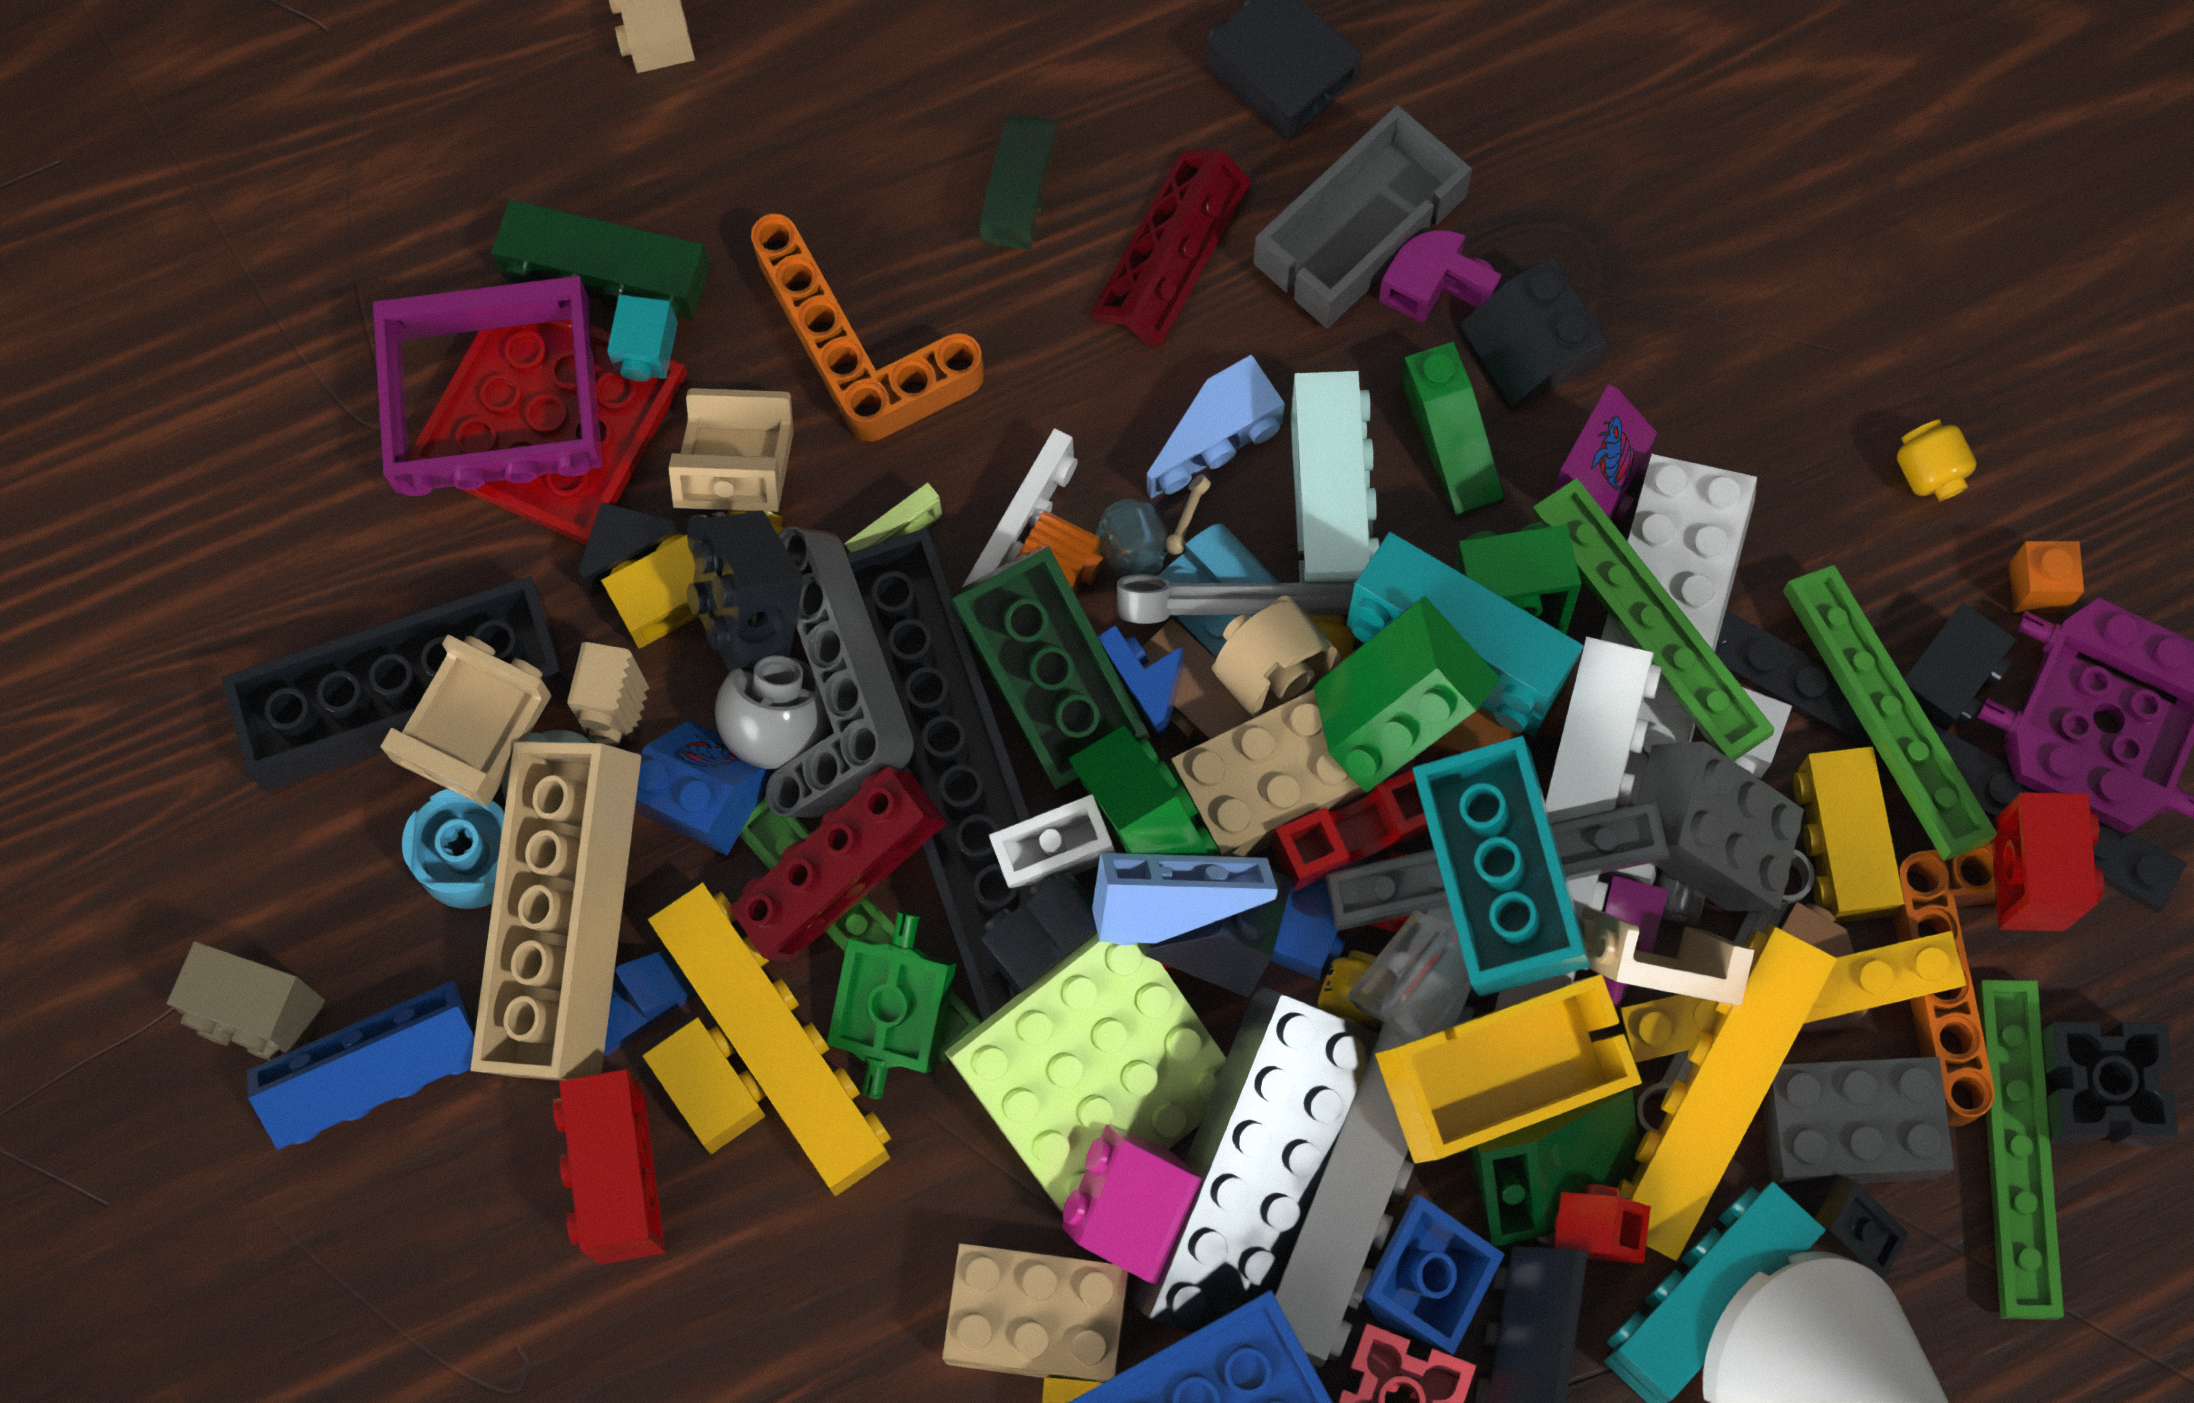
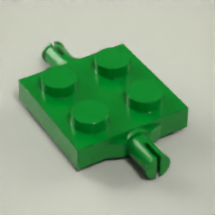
M897 911L892 942L879 943L860 937L848 938L827 1040L828 1046L852 1052L860 1060L867 1063L860 1094L862 1096L869 1095V1098L882 1099L884 1096L883 1092L888 1068L901 1066L922 1073L934 1071L956 963L927 956L918 948L913 947L920 915L916 913L911 914L912 912Z

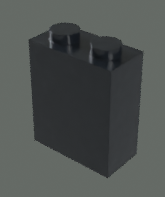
M1246 0L1242 10L1229 21L1227 19L1219 21L1210 30L1206 38L1205 65L1288 141L1295 137L1360 79L1362 54L1302 0Z

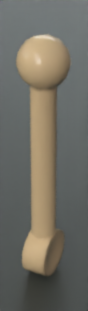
M1204 474L1198 475L1190 482L1188 488L1191 494L1175 533L1170 535L1165 541V548L1173 555L1184 551L1186 544L1184 536L1200 496L1211 485V482Z

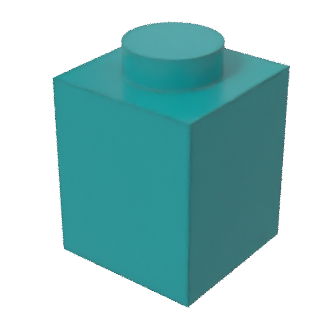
M619 295L607 350L616 373H620L623 377L634 381H648L651 377L667 378L678 324L670 301Z

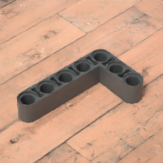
M789 526L782 529L778 536L804 577L796 626L834 733L776 770L770 776L767 783L766 799L771 811L778 816L821 818L832 808L840 804H846L861 790L860 785L863 780L871 773L887 766L899 770L902 769L909 762L913 754L914 743L912 733L841 540L833 532Z

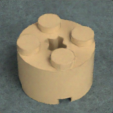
M1284 595L1251 618L1247 614H1242L1227 625L1223 632V637L1227 642L1219 652L1212 666V671L1252 717L1256 718L1307 693L1319 679L1340 663L1341 655L1327 636L1290 596Z

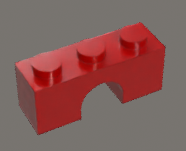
M1413 769L1378 784L1371 793L1348 806L1328 812L1325 807L1275 829L1269 844L1284 875L1293 878L1291 884L1293 893L1325 879V873L1351 868L1430 833Z

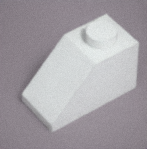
M1093 794L989 835L1009 888L1036 884L1050 874H1054L1058 878L1070 871L1074 876L1099 866L1100 853H1116Z

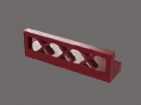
M1223 150L1181 151L1090 312V315L1098 323L1125 324L1147 346H1161L1252 182ZM1192 168H1199L1196 175L1185 182ZM1176 209L1173 216L1162 223L1165 216ZM1153 250L1150 257L1138 265L1142 257ZM1129 292L1122 307H1115L1119 298Z

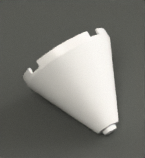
M1821 1251L1797 1253L1788 1256L1789 1262L1792 1264L1779 1269L1770 1276L1759 1271L1739 1289L1723 1311L1713 1331L1705 1357L1703 1397L1710 1403H1949L1890 1287L1872 1270L1835 1253Z

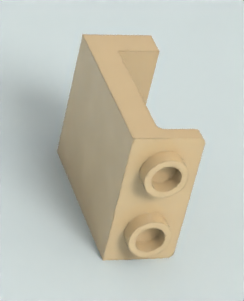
M689 389L686 396L688 423L681 453H672L669 463L673 508L778 512L794 433L790 393L784 391Z
M447 635L442 643L447 651L446 658L404 730L399 732L391 728L380 747L394 763L488 808L511 768L514 742H525L552 695L540 679L543 675L542 672L529 663L514 658L512 663L509 664L494 657L495 650L474 637L466 636L463 642Z
M1587 906L1583 908L1579 923L1592 967H1588L1589 969L1616 982L1738 1006L1742 1005L1754 955L1753 949L1709 931L1685 926L1677 958L1635 950L1639 934V927L1597 908Z

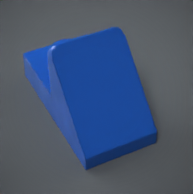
M1115 625L1097 637L1122 684L1159 738L1168 732L1184 665L1182 647L1144 669L1143 666L1149 663V659L1141 645L1133 635L1124 639Z
M668 949L621 964L615 968L619 978L613 982L604 1054L609 1056L698 995Z

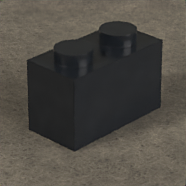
M1964 602L1961 603L1904 678L1929 722L1946 731L1955 721L1964 727L1983 703V700L1975 696V694L1985 681L1994 687L2013 663L2005 654L2017 640Z

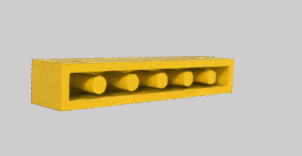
M701 883L653 915L648 921L836 1197L890 1159L883 1144L889 1141L891 1137L873 1111L865 1117L860 1113L852 1099L860 1094L857 1087L842 1066L832 1072L821 1055L829 1050L828 1045L812 1022L803 1028L791 1012V1010L799 1006V1003L782 978L773 984L761 968L769 960L762 957L749 936L742 940L731 924L737 918L730 910L731 904L723 892L720 891L712 897L706 886Z
M1767 923L1763 933L1755 929L1745 944L1746 947L1754 950V955L1742 1005L1715 1002L1714 1010L1720 1012L1710 1033L1702 1029L1693 1042L1687 1057L1689 1061L1693 1062V1065L1684 1082L1676 1079L1667 1091L1661 1105V1110L1667 1112L1658 1131L1655 1132L1649 1129L1640 1142L1634 1158L1641 1162L1631 1182L1622 1179L1617 1186V1189L1620 1190V1197L1651 1206L1646 1246L1675 1261L1680 1257L1837 961V958L1770 923Z

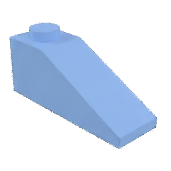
M1100 853L1092 911L1100 942H1113L1118 945L1158 943L1276 899L1278 889L1267 858Z

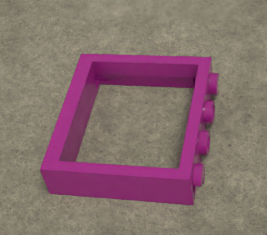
M580 276L373 302L383 473L396 494L423 496L431 493L432 489L452 486L462 490H473L484 486L485 482L507 480L512 483H527L535 480L539 475L555 473L574 477L586 474L589 469L603 467L589 298ZM571 319L581 440L410 461L402 340Z

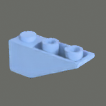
M1252 354L1207 379L1147 472V494L1151 499L1162 492L1173 494L1181 490L1191 481L1192 475L1208 466L1210 469L1219 468L1235 456L1237 449L1252 441L1255 444L1265 442L1279 431L1280 425L1283 424L1285 403Z

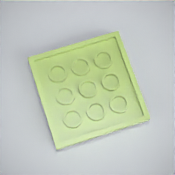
M1096 933L1032 983L1026 990L1019 993L945 1051L947 1057L1062 1215L1069 1195L1074 1190H1078L1087 1170L1086 1157L1089 1148L1097 1138H1101L1106 1124L1165 1146L1169 1150L1200 1125L1217 1084L1213 1073L1224 1066L1226 1062V1057L1162 964L1145 956L1148 947L1147 943L1118 945L1113 942H1100L1098 933Z

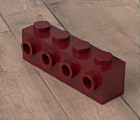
M890 766L871 773L861 783V790L846 804H840L829 810L822 817L821 826L807 839L799 840L790 845L782 853V861L767 874L757 876L745 885L742 890L743 896L729 908L764 959L790 963L947 824L912 773Z

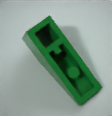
M1454 342L1404 357L1400 384L1454 517L1456 518L1504 502V494L1474 391Z

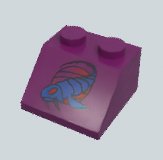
M1610 384L1607 385L1562 466L1553 493L1578 478L1608 518L1621 526L1635 500V497L1627 494L1635 479L1644 483L1651 454H1658L1650 451L1657 432L1618 388Z

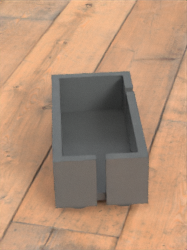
M1396 105L1255 237L1254 265L1286 293L1295 287L1294 300L1328 329L1385 275L1396 254L1404 244L1420 234L1429 232L1430 222L1436 226L1466 198L1472 168L1399 105Z

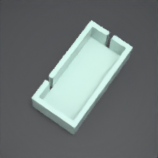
M1358 371L1295 373L1290 418L1298 554H1304V560L1299 561L1298 564L1299 583H1355L1379 548L1378 538H1372L1373 520H1376L1375 488H1369L1370 471L1373 470L1372 439H1367V422L1370 421L1369 390H1360Z

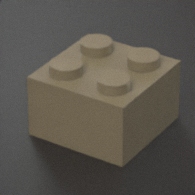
M194 941L166 1004L183 1014L180 1023L197 1030L196 1034L226 1046H228L231 1040L248 1048L247 1052L270 1061L307 1044L325 999L294 975Z

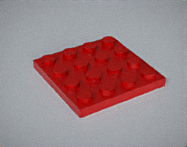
M571 319L479 330L409 452L410 461L581 440ZM592 325L603 467L589 469L586 474L581 476L568 477L555 473L539 475L535 480L527 483H512L507 480L485 482L484 486L477 489L463 490L586 546L601 502L616 505L688 374L685 365L670 359L666 379L651 377L648 381H634L623 377L620 373L615 372L607 352L611 333Z

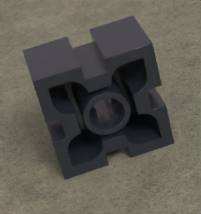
M2053 1022L2041 1031L2045 1079H2053L2054 1093L2047 1097L2050 1145L2090 1146L2111 1132L2112 1146L2157 1147L2178 1136L2174 1090H2160L2159 1075L2172 1068L2168 1023H2121L2103 1036H2101L2100 1022ZM2099 1077H2101L2102 1084L2112 1086V1093H2108L2103 1089Z

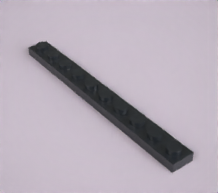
M1728 610L1725 611L1715 653L1737 681L1767 697L1791 705V711L1858 748L1873 747L1875 757L1884 762L1826 664ZM1931 723L1990 821H1993L2019 793H2039L2016 782L2008 764ZM2099 821V837L2097 844L2093 846L2094 863L2095 866H2099L2102 869L2104 884L2156 913L2160 912L2165 907L2187 863L2131 832L2125 834Z

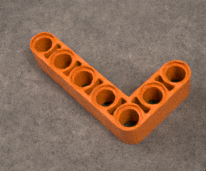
M782 214L765 215L756 221L752 228L751 239L759 267L847 427L856 438L869 442L880 440L973 394L980 388L984 379L980 346L973 337L960 333L948 335L876 371L794 223ZM784 241L787 243L786 246L779 250L767 249V246L772 242ZM804 281L810 283L804 290H789V287L796 282ZM829 322L833 324L832 328L822 333L811 331L812 327L817 323ZM959 359L972 363L967 369L961 371L948 368L949 364ZM852 363L856 365V368L848 374L833 372L840 364ZM921 382L926 385L918 393L911 394L902 391L908 383ZM868 404L880 407L877 413L868 417L856 414L858 409Z
M1992 843L1943 861L1937 850L1920 851L1909 855L1897 867L1905 903L1892 916L1897 942L1901 943L1920 938L1918 934L1919 924L1933 927L1938 934L1952 931L1967 985L1950 989V1000H1942L1934 994L1909 999L1921 1058L1940 1057L1948 1125L1957 1127L1970 1124L1985 1114L1991 1108L1995 1099L1994 1084L1956 907L1996 903ZM1965 865L1975 868L1982 877V886H1974L1968 883L1962 876L1961 866ZM1907 872L1921 874L1927 880L1929 892L1924 893L1914 890L1908 883ZM1941 1031L1952 1032L1960 1039L1962 1044L1960 1055L1952 1054L1942 1046L1940 1041ZM1953 1085L1965 1087L1973 1097L1972 1110L1963 1109L1954 1102L1951 1095Z

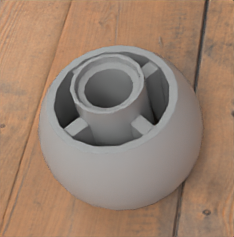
M772 655L760 659L755 666L733 669L723 681L715 702V721L723 743L741 761L763 769L777 770L826 739L831 726L811 666L793 657Z

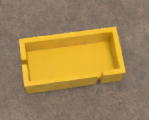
M1602 974L1569 983L1375 1054L1414 1163L1444 1158L1642 1083L1624 1034L1593 1042L1590 1039L1589 1031L1620 1023Z

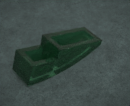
M1009 113L996 152L980 220L982 243L1032 250L1038 215L1042 212L1059 125L1058 120Z

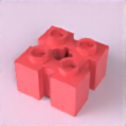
M1366 1324L1362 1330L1347 1374L1360 1379L1356 1393L1343 1390L1339 1395L1337 1403H1385V1395L1393 1396L1398 1389H1403L1409 1393L1406 1401L1410 1403H1464L1476 1365L1434 1349L1427 1354L1425 1361L1406 1354L1410 1343L1409 1339Z

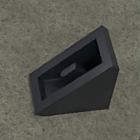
M601 502L578 569L591 595L594 596L605 590L601 580L610 576V572L617 565L630 559L640 560L657 551L660 543L671 536L678 535L679 532L672 520Z

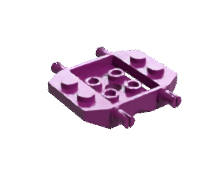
M2097 598L2066 619L2062 625L2059 623L2053 624L2026 610L2016 627V631L2045 643L2042 649L2045 653L2036 671L2033 685L2020 710L2013 711L1987 697L1976 717L2006 731L2003 737L2006 739L2003 747L2014 780L2039 793L2089 794L2090 812H2096L2100 822L2125 834L2148 822L2159 812L2166 814L2170 809L2194 820V795L2181 790V786L2177 785L2194 744V641L2101 598ZM2078 652H2081L2175 696L2176 700L2173 704L2162 699L2152 690L2141 689L2111 675L2100 666L2089 665L2075 657ZM2105 712L2113 716L2118 725V732L2106 733L2100 730L2094 723V713Z

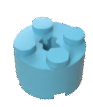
M446 789L431 796L430 801L418 812L416 810L413 812L405 825L402 837L404 860L415 878L435 899L445 905L459 909H475L493 903L505 811L494 800L491 801L487 808L452 790ZM466 842H471V848L465 850ZM465 850L463 855L457 856L455 854L456 852H461Z

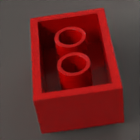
M627 1069L559 1081L561 1098L553 1099V1114L557 1131L559 1133H566L568 1153L560 1155V1171L564 1187H572L575 1209L568 1210L566 1214L571 1244H579L580 1251L599 1265L666 1253L645 1090Z

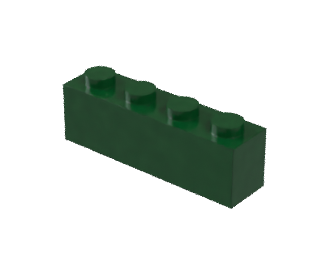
M511 199L508 202L491 251L500 274L514 284L580 276L587 295L599 298L603 303L611 307H617L619 295L665 300L671 302L676 319L681 317L694 320L711 268L704 244Z

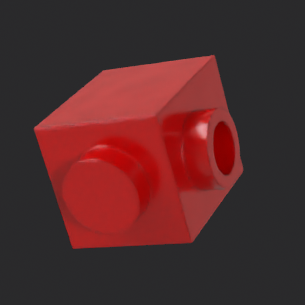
M1587 1184L1585 1186V1194L1561 1192L1559 1212L1555 1219L1556 1237L1554 1248L1588 1252L1587 1259L1644 1264L1651 1206L1620 1197L1619 1189L1602 1185Z

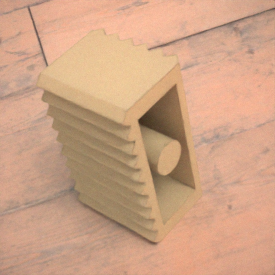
M583 642L567 704H569L571 711H573L581 727L585 730L584 733L589 734L588 738L591 741L609 746H619L621 740L632 742L637 739L635 731L640 729L637 721L642 719L639 712L645 709L642 702L647 699L644 692L650 688L629 649Z

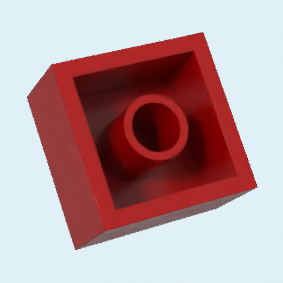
M2019 793L1991 822L1997 832V835L1992 840L1998 930L2066 931L2095 907L2103 895V872L2099 866H2095L2093 846L2097 844L2099 837L2098 816L2096 812H2090L2089 794Z

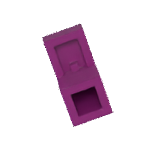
M1430 231L1412 238L1398 251L1382 279L1379 302L1424 324L1442 291L1478 308L1499 289L1502 274L1495 272L1489 263L1480 258H1467L1462 255L1466 236L1452 231Z

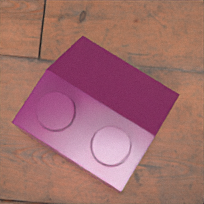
M1106 1124L1101 1138H1097L1089 1148L1086 1157L1087 1170L1078 1190H1074L1065 1203L1063 1210L1064 1222L1061 1228L1083 1248L1147 1282L1156 1284L1202 1178L1165 1146Z

